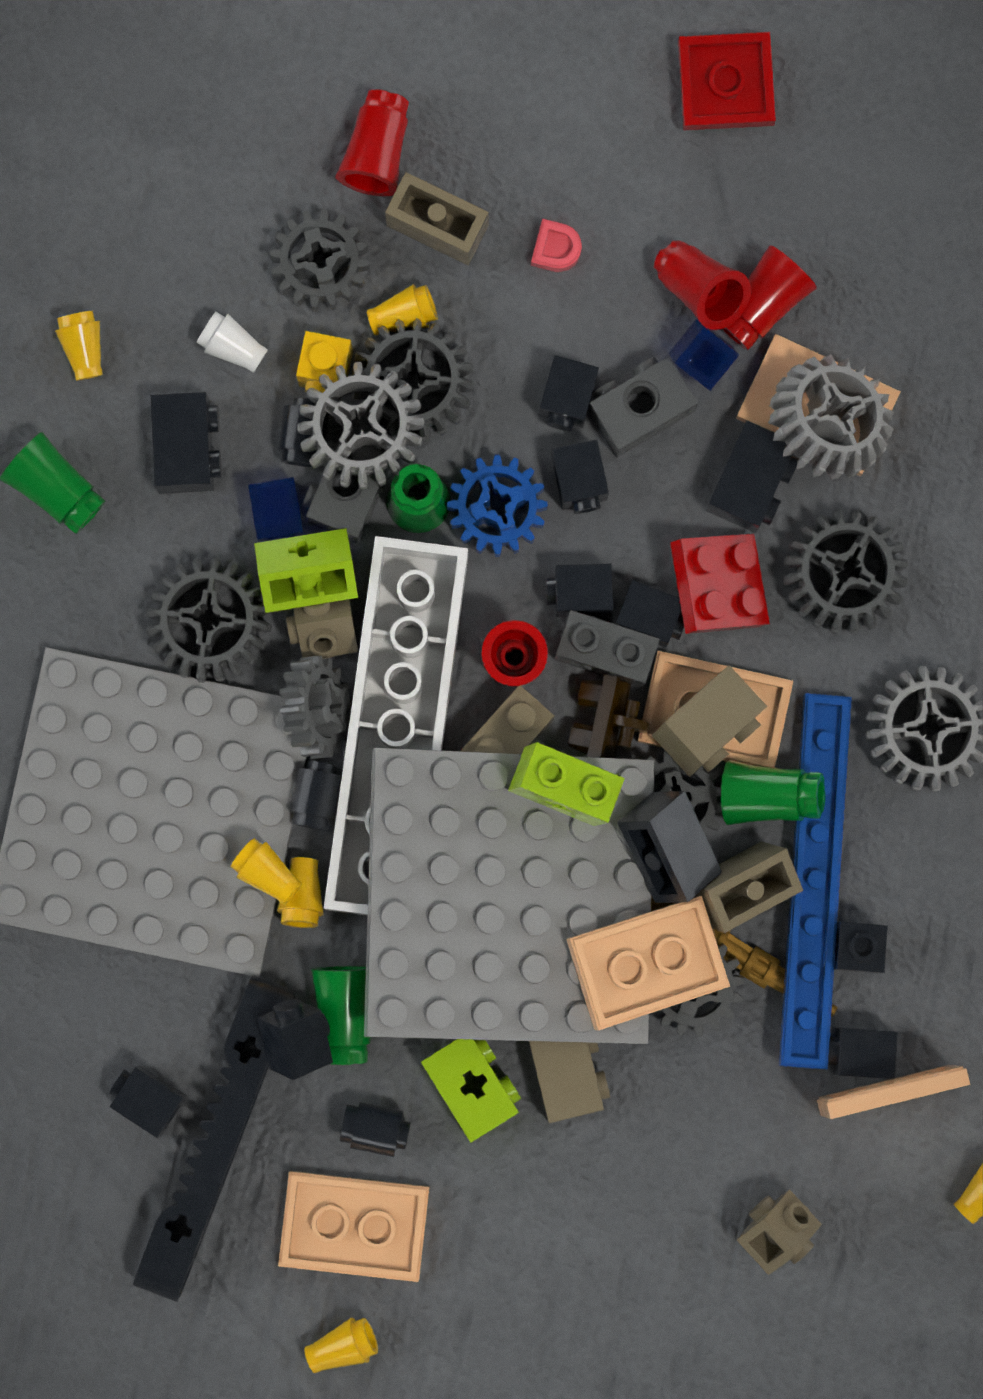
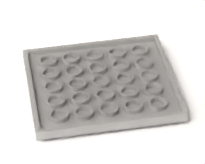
M46 647L0 850V923L261 977L277 899L237 879L238 873L230 866L239 852L253 838H256L262 844L267 842L284 864L286 861L294 815L293 812L289 811L298 768H306L308 756H301L300 747H292V731H284L285 723L283 715L280 713V708L285 706V699L274 694L211 681L200 683L197 681V678H183L177 674Z
M374 748L372 752L364 1037L648 1044L649 1014L602 1030H594L566 939L651 911V893L617 822L648 795L653 793L654 760L574 757L625 778L609 822L592 826L508 791L522 754Z

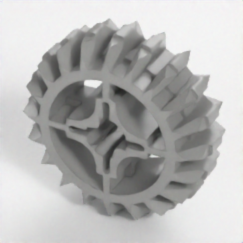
M831 354L823 357L820 362L815 357L807 359L803 365L798 364L792 367L787 373V377H783L777 384V389L775 390L777 393L771 398L769 405L774 412L770 415L768 423L779 427L774 433L773 441H785L787 444L783 450V456L795 454L799 458L797 469L804 468L809 464L812 466L813 477L821 476L827 471L831 481L838 479L843 473L850 478L856 476L861 470L869 469L876 462V458L885 452L888 445L886 441L892 436V431L894 430L888 425L893 419L894 411L883 407L888 402L890 394L877 393L876 388L879 385V379H873L869 382L864 377L866 366L859 367L854 371L851 369L849 357L842 359L838 364H836ZM804 392H806L810 400L807 403L810 414L804 417L802 410ZM855 418H858L860 425V438L858 443L856 442V439L853 435L856 432L853 423V420Z
M355 362L353 366L355 375L346 377L345 369L340 365L335 368L338 381L333 383L325 374L319 377V381L325 389L323 393L314 388L307 390L308 398L316 406L300 405V414L312 419V421L298 423L297 430L298 433L303 435H313L302 441L300 445L303 452H311L318 449L309 460L313 468L321 466L326 461L328 462L323 472L325 479L331 480L340 470L342 471L340 477L342 487L347 488L351 483L352 475H358L360 489H367V475L375 474L379 486L386 484L383 470L389 468L393 475H399V471L402 470L396 461L398 458L407 463H413L415 455L406 448V445L420 447L422 445V437L410 431L423 428L424 419L418 416H409L417 412L421 408V404L418 399L404 402L412 392V388L408 383L393 389L398 380L396 372L391 371L382 381L380 380L381 366L379 364H373L370 376L363 375L362 363ZM368 391L374 393L372 396L369 395L359 405H348L342 401H336L343 395L351 392ZM386 400L395 408L400 419V427L396 439L389 436L387 430L382 428L377 422ZM326 412L332 415L335 421L344 428L343 434L339 439L340 444L335 452L327 445L322 434L323 420ZM361 416H369L368 422L371 431L364 434L361 429V435H353L354 431L351 421L356 417L360 421ZM371 445L379 450L382 448L386 450L380 456L370 460L355 461L348 459L350 455L353 456L363 446Z
M920 666L916 673L917 682L905 670L899 674L902 689L895 682L889 680L884 684V688L891 698L889 699L879 694L874 696L872 702L883 709V712L873 711L867 713L866 720L880 725L879 729L867 731L865 736L869 740H881L882 745L872 749L870 754L874 758L884 752L886 753L889 760L880 767L883 773L888 772L895 765L900 769L895 776V783L902 784L908 775L911 774L913 775L912 790H921L924 779L928 778L930 790L937 792L941 789V776L944 777L947 785L952 788L959 784L958 776L955 772L956 769L961 775L969 778L974 774V770L967 760L969 759L979 764L983 762V753L975 749L976 745L983 746V735L978 734L979 729H983V718L978 719L976 714L983 710V701L973 705L969 700L978 691L975 685H971L964 692L958 689L963 681V675L955 674L948 684L945 683L946 669L944 667L937 668L933 680H930L927 667ZM917 693L918 704H916L914 720L901 725H892L894 713L900 702L905 697ZM932 693L942 695L950 700L959 710L962 719L942 715L938 710L936 699L932 697ZM926 717L933 719L931 724L936 722L938 727H950L933 735L931 741L925 739L926 734L921 736L919 731H907L913 730L926 722ZM956 733H965L962 747L956 757L948 764L940 766L939 755L942 754L944 738ZM895 739L910 740L916 743L920 748L921 757L925 759L926 766L908 759L898 748Z

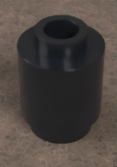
M294 398V404L285 405L283 409L278 450L283 452L281 462L300 467H312L309 460L318 449L311 452H303L300 445L301 442L313 435L298 433L297 424L304 421H312V419L300 414V405L316 406V404L309 398ZM327 412L324 417L322 426V434L325 442L329 421V413Z
M309 761L308 769L298 768L289 811L294 813L293 825L329 831L330 821H335L342 779V776L335 774L337 766Z
M359 1102V1106L347 1104L340 1142L350 1143V1149L394 1157L396 1148L406 1149L411 1122L402 1120L404 1112L402 1110Z

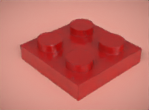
M770 32L679 36L678 50L683 131L775 125Z
M754 534L681 538L670 542L685 634L758 628L770 624Z

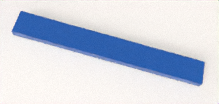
M805 693L803 696L799 769H804L805 773L819 772L823 774L825 780V807L820 819L804 818L803 821H795L792 863L803 891L790 897L779 1053V1066L828 1069L852 697Z

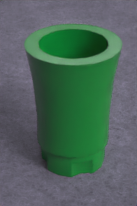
M43 432L36 435L15 456L0 476V481L26 496L59 524L64 522L75 534H78L96 516L106 502L99 494L93 491L94 486L72 467Z
M412 464L402 468L399 471V475H395L387 493L386 504L391 519L400 528L412 533H425L442 524L449 513L447 502L451 500L446 484L433 469L422 464ZM415 488H421L426 492L427 496L424 499L416 500L414 496L409 497V493Z
M728 760L724 768L721 785V808L724 822L726 825H735L757 821H803L804 818L820 819L825 807L824 776L819 772L805 773L804 769L763 767Z
M366 966L311 968L317 1009L321 1010L325 1015L330 1027L328 1041L333 1058V1063L330 1065L367 1063V1044L371 1043V1037H364Z

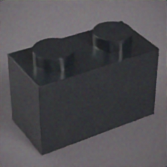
M206 392L150 395L154 487L159 494L214 491V478L222 477L220 450H212V433L220 431L218 405H210V399Z
M746 420L706 511L753 533L757 532L762 522L770 526L781 503V500L773 496L780 481L789 484L796 470L799 458L793 455L783 456V450L787 446L785 441H773L774 432Z
M685 791L653 792L617 822L655 903L689 902L722 872L713 853V848L704 834L694 807Z

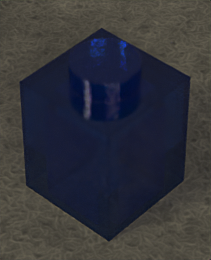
M696 318L671 349L669 355L677 366L711 391L738 358L739 353L731 343L714 330L703 326Z
M294 477L248 485L258 542L305 535L297 484Z

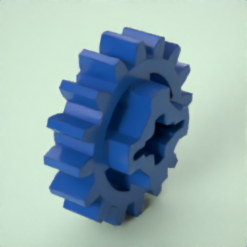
M500 455L494 456L493 466H486L485 462L478 458L476 459L477 471L475 473L465 468L460 471V475L465 482L463 485L451 484L450 491L459 498L458 500L447 502V509L452 512H458L459 515L450 521L452 529L464 527L465 531L460 538L461 542L466 544L475 539L477 541L476 553L481 554L486 546L489 545L493 546L495 557H500L502 546L508 545L510 550L516 554L519 552L518 540L522 538L530 544L534 542L535 537L530 530L531 527L542 529L544 527L545 521L537 516L536 512L547 510L548 502L537 500L536 496L540 495L545 487L543 483L533 485L530 483L534 476L532 468L525 470L523 473L518 471L519 459L513 458L509 466L502 465ZM496 477L508 478L518 485L510 488L498 483ZM479 484L481 495L478 502L466 508L467 498L475 485ZM490 489L494 497L497 496L500 502H509L505 505V523L495 510H486L490 507ZM529 504L526 519L519 528H516L514 522L516 511ZM486 524L496 528L499 535L486 534L476 527Z

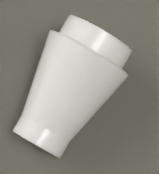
M216 311L196 342L206 348L204 353L242 366L253 373L268 350L260 345L229 314L224 317Z

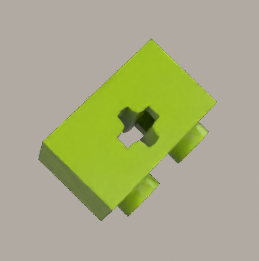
M347 528L254 543L265 613L358 598Z
M536 742L524 747L508 791L592 826H598L609 822L625 778Z
M456 1039L421 1061L470 1143L518 1114L519 1111L514 1103L522 1098L507 1075L498 1079L489 1063L497 1058L486 1040ZM470 1070L474 1076L483 1074L487 1079L482 1085L485 1094L478 1098L473 1092L464 1094L461 1089L466 1083L463 1074Z

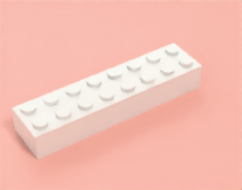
M375 536L323 908L325 910L368 916L373 749L392 748L442 751L468 564V548Z

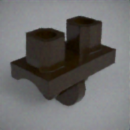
M604 675L603 681L583 680L579 690L578 705L597 709L593 726L574 723L571 727L568 746L587 754V757L616 758L618 746L631 748L634 732L648 733L649 723L637 719L640 702L628 700L631 684L620 681L619 677Z

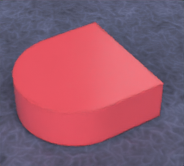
M542 219L531 266L554 272H563L571 269L576 265L581 255L582 243L579 234L566 224Z

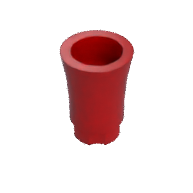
M380 89L368 91L365 103L359 109L346 154L335 176L342 185L354 191L373 196L386 197L395 194L398 188L403 140L408 124L406 112L409 101L405 97Z
M680 240L672 241L669 246L658 252L654 261V268L658 272V279L662 281L665 288L676 295L693 312L704 327L711 330L723 329L733 324L743 314L751 295V285L745 274L719 263L697 247Z
M769 245L761 260L748 277L751 285V295L745 311L733 324L722 329L729 338L747 351L758 338L762 339L796 304L817 289L813 280L792 259L772 245Z
M510 620L502 622L491 629L484 639L481 654L483 665L493 679L506 686L517 687L532 682L542 673L547 663L548 648L543 635L536 627L524 621ZM512 650H519L522 652L524 659L519 665L513 666L507 663L505 655H510Z

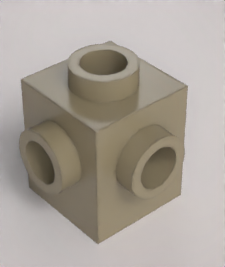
M350 599L294 608L295 616L286 617L291 645L300 643L302 658L322 656V659L337 655L358 652Z
M789 1189L775 1201L769 1195L761 1200L749 1212L748 1215L753 1221L737 1238V1241L761 1268L770 1275L789 1260L793 1264L800 1261L814 1247L810 1238L822 1224Z

